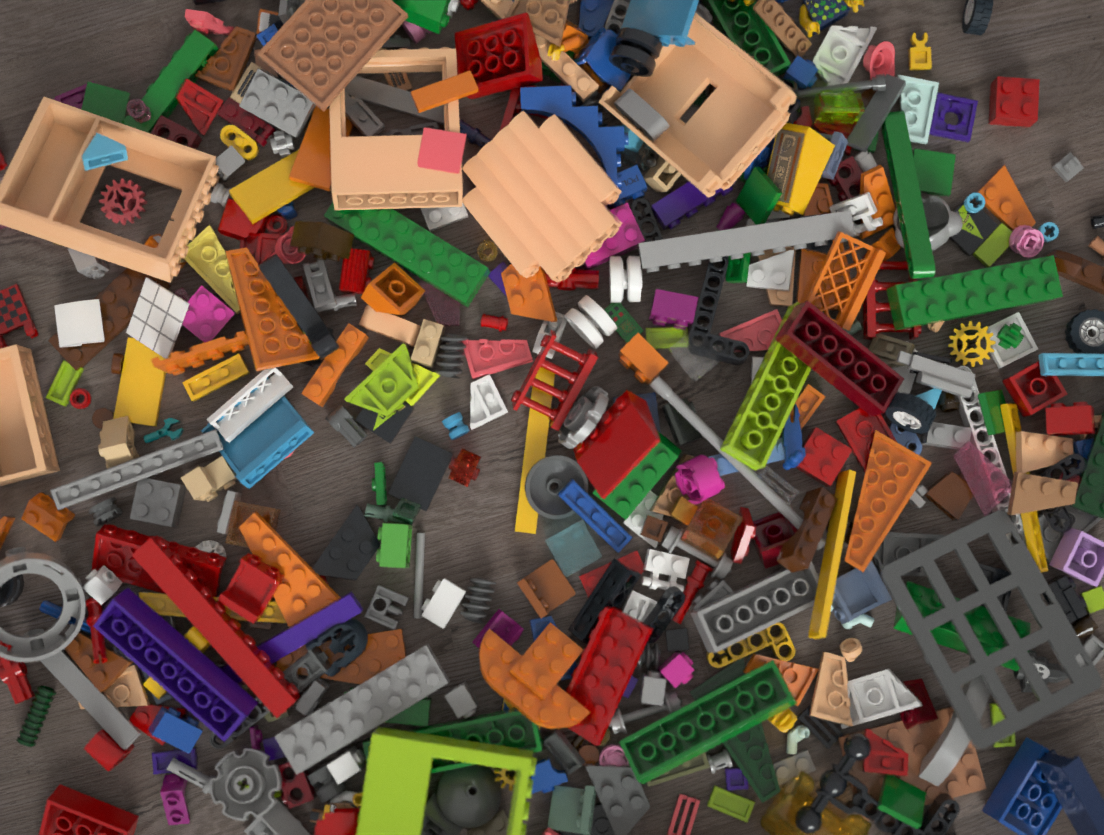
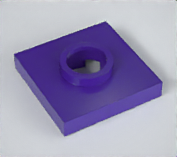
M937 92L929 135L969 142L971 140L978 101ZM948 112L955 113L958 116L957 125L946 124L944 121L945 114Z

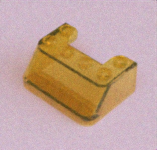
M802 770L782 787L760 820L761 826L771 835H868L872 826L861 815L850 814L841 820L825 807L821 813L823 817L822 826L816 833L807 834L800 831L795 823L796 813L801 807L810 806L815 799L809 795L815 787V782Z

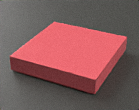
M424 127L417 161L418 167L459 174L466 143V134Z

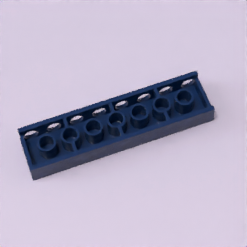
M1052 749L1043 757L1037 759V764L1077 834L1104 835V800L1080 757L1076 755L1073 758L1058 755Z

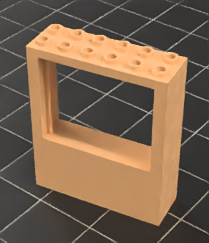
M426 47L419 49L399 48L397 50L380 48L358 74L442 72V80L457 75L456 49L442 47L440 49H429ZM345 88L330 104L331 187L335 210L462 207V164L459 174L418 167L417 161L422 135L346 137ZM457 99L443 104L445 131L460 133L459 101Z

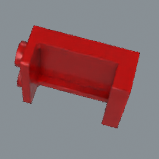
M247 553L239 561L241 563L227 589L220 594L217 601L254 624L262 617L285 575L281 574L278 568L264 563L259 556Z

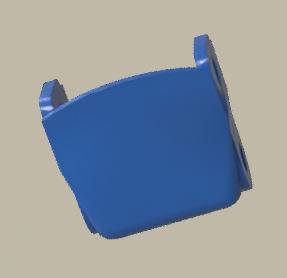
M602 27L582 48L574 62L581 65L587 61L594 72L609 84L607 90L614 86L619 91L626 84L631 74L618 69L609 61L611 50L617 45L615 41L617 34L613 30H606Z

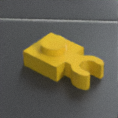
M913 33L910 38L911 44L914 47H910L908 50L909 70H930L932 68L931 47H925V43L928 40L927 33L922 35V41L916 39V33Z

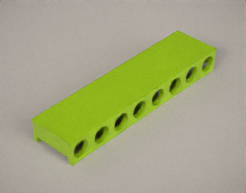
M799 302L788 307L720 448L724 453L755 471L766 466L811 370L808 365L775 340L794 307L800 304Z

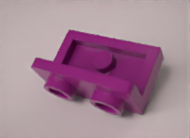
M498 609L472 643L480 648L483 637L488 629H490L508 645L512 646L520 638L524 629L510 616Z

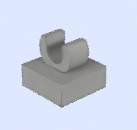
M1070 152L1052 168L1066 183L1084 167Z
M918 485L908 502L915 509L921 508L926 503L921 497L928 490L923 485Z

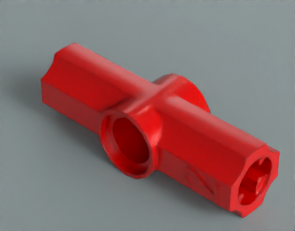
M574 268L565 280L558 283L552 280L545 272L549 287L565 291L598 289L599 271L577 270V268Z
M0 641V645L8 648L7 650L9 651L12 645ZM0 657V678L8 685L15 704L34 697L26 676L28 671L25 663Z

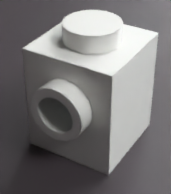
M103 565L98 571L93 569L85 577L88 581L82 588L102 605L117 591L123 582Z

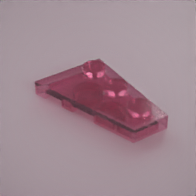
M968 440L953 457L983 515L986 516L1011 492L1012 482Z

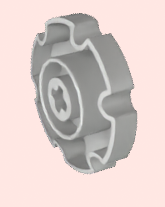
M594 386L577 400L559 430V443L568 449H572L586 439L599 422L607 407L609 398L605 390L599 386Z
M246 748L243 750L242 755H239L237 751H232L217 763L215 770L218 771V776L211 778L210 792L214 804H223L222 813L231 819L245 821L249 819L250 814H253L255 818H259L274 807L277 802L274 793L281 790L282 777L277 765H269L270 756L260 750ZM243 781H247L250 784L249 788H245V785L242 784Z

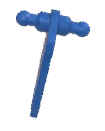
M796 404L794 405L793 423L790 421L789 415L782 432V447H785L783 468L785 470L797 467L806 456L805 448H802L800 414Z

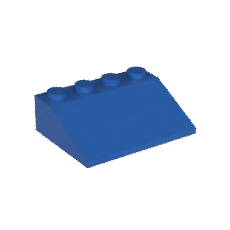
M1026 737L982 811L1019 835H1046L1062 809L1060 802L1036 762L1037 759L1043 757L1050 750Z

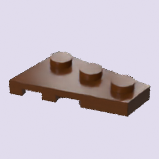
M236 26L221 44V48L217 53L209 58L207 65L202 71H198L195 77L201 81L233 92L240 81L257 34Z
M81 631L64 648L100 693H105L133 662L106 647L108 661L102 663L101 655H99V664L93 663L92 639Z

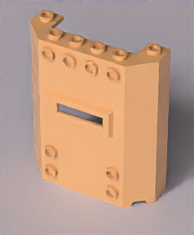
M695 12L688 33V37L695 41V45H685V47L676 45L663 46L660 56L655 59L656 66L650 77L634 76L625 84L621 92L614 86H611L609 90L603 93L599 103L709 198L715 195V190L730 188L789 119L790 113L787 112L789 105L794 104L797 96L787 85ZM709 84L714 86L716 89L692 117L684 123L680 119ZM629 88L655 109L670 126L654 142L631 123L614 105V102Z

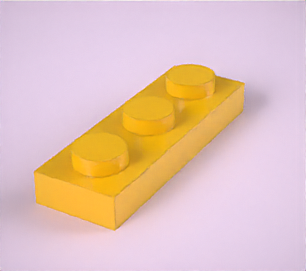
M237 354L182 383L191 401L194 402L250 372L241 354Z

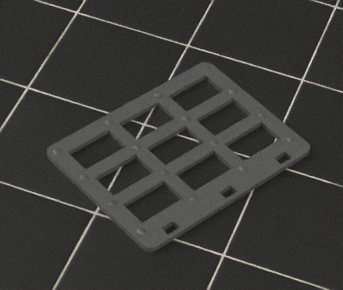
M998 510L881 569V577L919 645L925 662L932 669L975 748H987L1102 686L1101 676L1005 511ZM1011 532L1017 544L1012 546L1006 534ZM985 534L990 538L1010 574L991 585L967 543ZM953 550L977 592L959 601H956L934 561ZM920 566L944 609L924 619L900 577ZM1015 587L1020 591L1040 627L1039 630L1022 639L1018 636L997 596ZM1044 592L1051 602L1048 606L1045 605L1040 596ZM982 604L986 606L1007 644L1006 647L988 656L964 613ZM950 620L974 662L955 673L952 672L930 630ZM1046 641L1050 644L1072 683L1052 694L1027 652ZM1080 653L1086 666L1081 667L1075 655ZM1015 658L1038 699L1037 702L1020 711H1017L994 668ZM980 675L1005 718L983 729L960 687Z

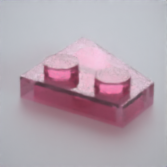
M419 283L425 290L423 295L437 323L444 326H460V302L429 283Z

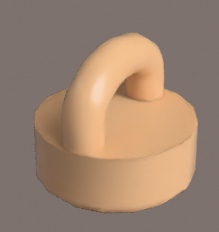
M856 638L845 639L840 644L841 654L848 662L854 661L862 652L860 641Z

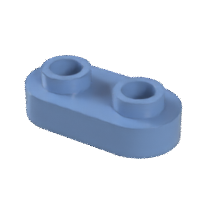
M891 422L889 429L896 441L909 449L908 445L912 443L915 446L913 452L919 455L922 451V444L916 433L906 430L900 432L898 426Z

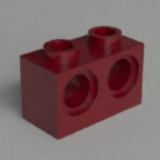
M162 115L151 134L161 138L164 132H170L169 137L166 138L167 140L179 144L183 141H188L187 147L196 150L202 141L201 137L195 132Z
M853 156L840 162L834 180L828 179L831 186H835L839 192L838 198L840 202L856 197L849 193V188L856 189L858 196L860 195L862 171ZM844 170L848 174V178L840 177L838 171Z
M289 761L277 765L282 777L283 792H281V797L284 804H288L289 809L317 797L314 787H312L307 778L309 775L307 769L297 775L295 773V776L290 778L285 774L287 767L292 768ZM293 788L301 789L303 793L302 798H296L293 795Z

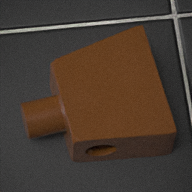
M964 468L959 475L953 471L947 472L927 489L928 491L924 496L951 520H958L975 493V490L968 484L975 475L967 468Z

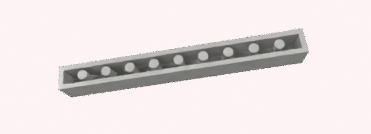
M851 210L644 242L638 244L641 269H646L647 273L659 271L661 266L675 269L680 268L681 263L688 262L689 266L700 265L701 260L709 259L710 263L723 261L722 257L730 256L731 260L744 258L743 254L745 253L759 256L765 254L764 250L773 249V253L786 251L785 247L794 246V250L807 248L806 244L815 243V247L828 245V240H834L838 231L851 237L855 235ZM842 238L840 243L848 242V240Z

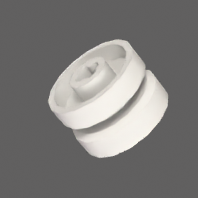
M621 256L609 257L610 303H621L624 289H626L629 302H640L642 289L640 256H628L626 269H623V259Z
M585 295L578 302L580 311L571 308L564 317L582 339L592 348L597 349L604 341L601 333L610 336L617 330V326L601 306Z

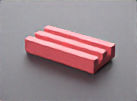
M679 793L667 835H681L690 804L693 802L694 805L684 835L691 834L700 804L699 799ZM684 799L686 800L677 833H675L673 830L682 800Z

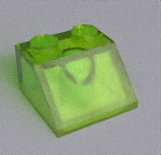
M823 90L817 93L814 99V123L856 124L864 113L861 94L854 93L852 90H845L841 93Z

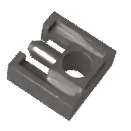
M378 585L364 617L395 630L399 621L386 616V614L389 612L396 616H402L403 611L401 608L392 605L391 602L393 600L406 606L409 597ZM382 598L385 600L386 608L384 610L376 608L375 603L377 599Z
M322 678L315 680L296 703L295 709L305 716L312 714L321 702V698L330 687V684Z

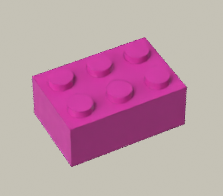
M628 203L610 210L612 214L618 217L622 224L618 232L613 237L607 238L599 250L591 252L587 256L586 261L583 263L586 270L608 262L610 256H621L638 248L639 243L645 242Z

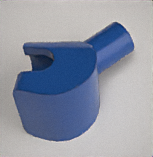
M293 201L277 210L281 216L288 220L298 215L294 209Z

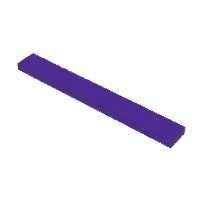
M351 591L261 643L257 648L267 653L270 662L274 663L311 640L316 639L318 635L330 627L344 623L361 613L363 608ZM228 663L220 667L234 682L239 683L242 681Z

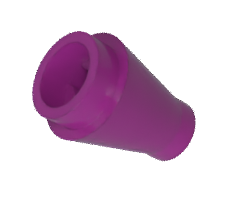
M732 202L730 206L727 205L716 228L720 231L733 228L744 218L745 211Z

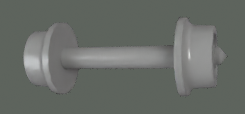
M671 526L669 531L663 534L664 539L661 545L668 549V553L671 554L675 546L701 559L714 567L710 575L712 578L724 579L727 574L732 572L733 560L727 557L726 552H723L719 559L712 557L680 539L684 531L683 528L677 529Z
M676 691L665 692L663 706L652 705L621 715L618 706L609 726L613 728L614 734L621 732L627 734L625 723L668 710L670 715L681 709L680 704L683 700L677 697Z

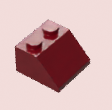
M777 512L753 521L754 526H756V534L752 540L765 569L780 564L776 560L783 544L798 531L782 513Z

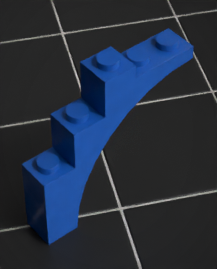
M571 86L520 88L521 112L525 111L527 114H539L547 117L555 114L564 124L577 131L592 146L602 163L604 171L618 188H622L621 175H617V167H621V155L616 154V152L624 151L625 145L629 144L628 132H624V126L598 127V125H602V112H598V106L572 107V105H576V92H572Z

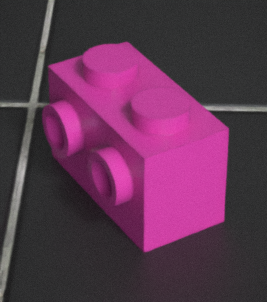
M677 651L658 669L675 688L681 682L686 684L693 677L692 672L694 671L691 667L693 664L692 660L684 652L679 654Z

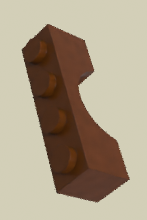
M823 486L806 492L799 508L804 512L803 522L798 531L783 544L776 560L792 573L809 568L838 500Z

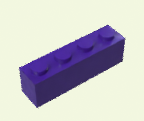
M689 181L651 206L652 212L663 230L667 228L672 230L681 224L680 220L687 216L688 219L698 213L697 209L703 205L706 208L716 201L715 198L722 194L724 197L734 190L732 187L736 181L726 190L722 188L715 190V195L709 198Z

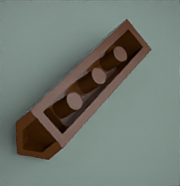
M1054 249L1047 255H1054L1059 276L1104 295V267L1060 250Z

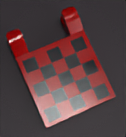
M18 284L0 291V349L8 347L2 335L24 326L27 336L35 338L39 335Z

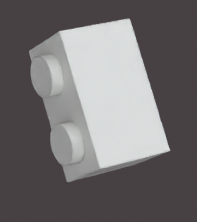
M446 578L442 581H437L432 589L435 594L431 600L427 598L421 608L424 611L421 616L443 629L467 592Z
M354 746L333 759L327 767L337 784H340L359 772L366 765L364 762L366 758L360 748L357 750Z

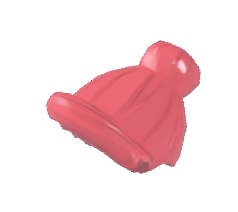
M291 226L289 231L279 237L275 244V252L270 255L271 257L277 254L283 264H297L306 256L305 254L298 253L297 248L290 246L294 226Z

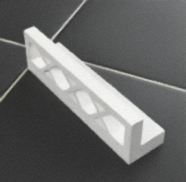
M276 367L265 369L207 418V421L220 432L227 442H231L290 391L293 385ZM275 372L273 376H271L269 379H266L271 373ZM225 416L221 421L216 422L219 418Z

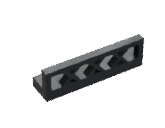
M614 558L568 630L582 642L589 643L590 633L597 626L600 612L605 607L620 609L641 574Z

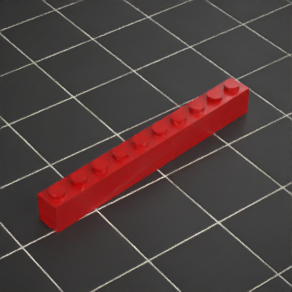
M158 535L149 538L132 554L134 559L270 712L278 718L301 697L298 694V688L292 683L289 684L284 678L285 675L282 670L274 667L270 662L267 653L262 650L260 651L255 645V640L240 629V623L226 613L227 610L223 604L216 602L212 597L210 589L204 585L202 586L197 580V575L184 566L183 559L168 548V542Z

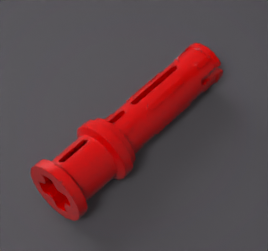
M698 560L695 562L696 566L691 576L686 578L688 583L683 591L685 602L672 619L679 624L682 623L699 589L704 588V581L707 575L713 571L711 567Z
M90 598L85 603L88 610L86 623L91 629L93 663L99 664V655H101V662L105 663L108 661L105 637L93 627L103 613L102 606L104 603L101 605L94 598Z

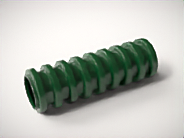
M43 685L37 687L38 692L34 694L36 698L32 699L33 705H30V711L27 712L28 717L24 719L25 724L21 726L23 730L19 731L20 737L16 739L19 744L28 747L36 745L37 734L41 732L40 727L44 725L42 721L46 720L45 715L49 712L47 709L51 707L50 702L54 700L53 695H56V691L50 687Z

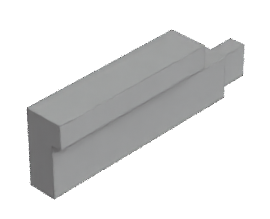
M899 351L896 362L906 364L908 369L919 372L916 380L917 383L960 397L971 398L976 374L915 354L912 355Z

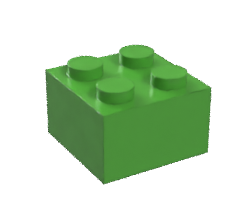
M382 523V527L378 529V540H381V549H377L376 562H380L379 567L410 568L413 525Z

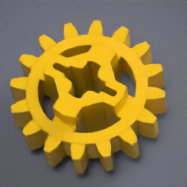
M969 321L967 327L961 323V330L959 331L954 328L956 335L949 336L953 343L948 344V347L954 348L950 354L957 355L956 362L962 359L963 366L971 362V366L975 367V362L977 361L980 365H983L982 359L990 360L988 353L995 352L994 349L990 348L991 345L996 344V341H990L994 334L986 333L989 328L987 326L983 329L980 328L981 322L973 326L972 321ZM968 330L978 331L975 335L969 336L964 333ZM979 336L975 343L977 348H970L965 352L969 345L967 340H974ZM984 336L987 342L985 350L981 347V340ZM958 339L963 342V348L960 352L957 346ZM969 353H977L979 355L977 358H966Z

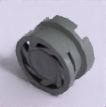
M115 497L102 501L88 510L89 514H93L95 526L106 524L123 514L122 509L118 508L117 504H114L117 502Z

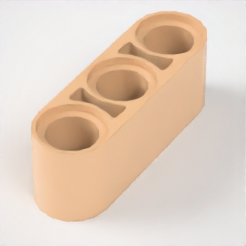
M366 305L358 324L363 328L415 347L421 326L395 315L376 312L368 305Z

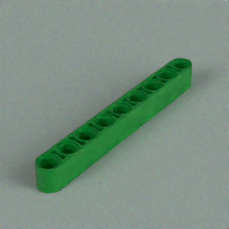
M904 111L889 112L881 126L909 275L911 279L934 277L935 262Z

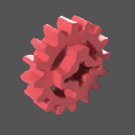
M121 178L119 184L113 180V186L106 185L108 191L101 192L104 199L99 200V202L105 205L101 208V211L106 213V218H112V221L116 224L119 220L123 225H126L127 220L133 224V218L137 217L140 219L141 216L138 213L146 211L142 207V205L147 204V201L142 199L146 194L140 191L141 187L138 184L134 185L132 180L126 183V180ZM123 189H129L133 192L125 193ZM122 197L126 199L124 200V207L121 205L123 203ZM114 211H121L124 215L116 214Z

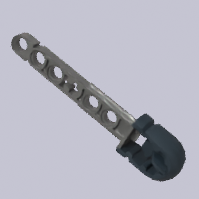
M354 618L330 627L318 635L316 639L306 644L308 652L283 671L284 678L294 684L300 693L324 673L334 677L340 672L341 667L349 665L365 650L368 643L366 628L360 621ZM340 633L341 636L338 639L334 637L335 635ZM329 636L333 637L329 646L334 654L337 652L344 653L343 658H339L332 664L329 662L327 654L318 647L325 643ZM347 645L352 646V647H350L349 649H347V650L345 651V649H344L345 646H347ZM300 667L307 669L308 677L306 679H301L298 676L297 672ZM256 697L255 700L259 701L256 705L259 711L258 717L252 718L248 715L242 722V729L235 731L224 744H219L215 738L216 734L212 732L210 735L211 745L216 749L226 747L237 736L243 734L268 714L270 710L266 706L263 707L261 705L262 701Z

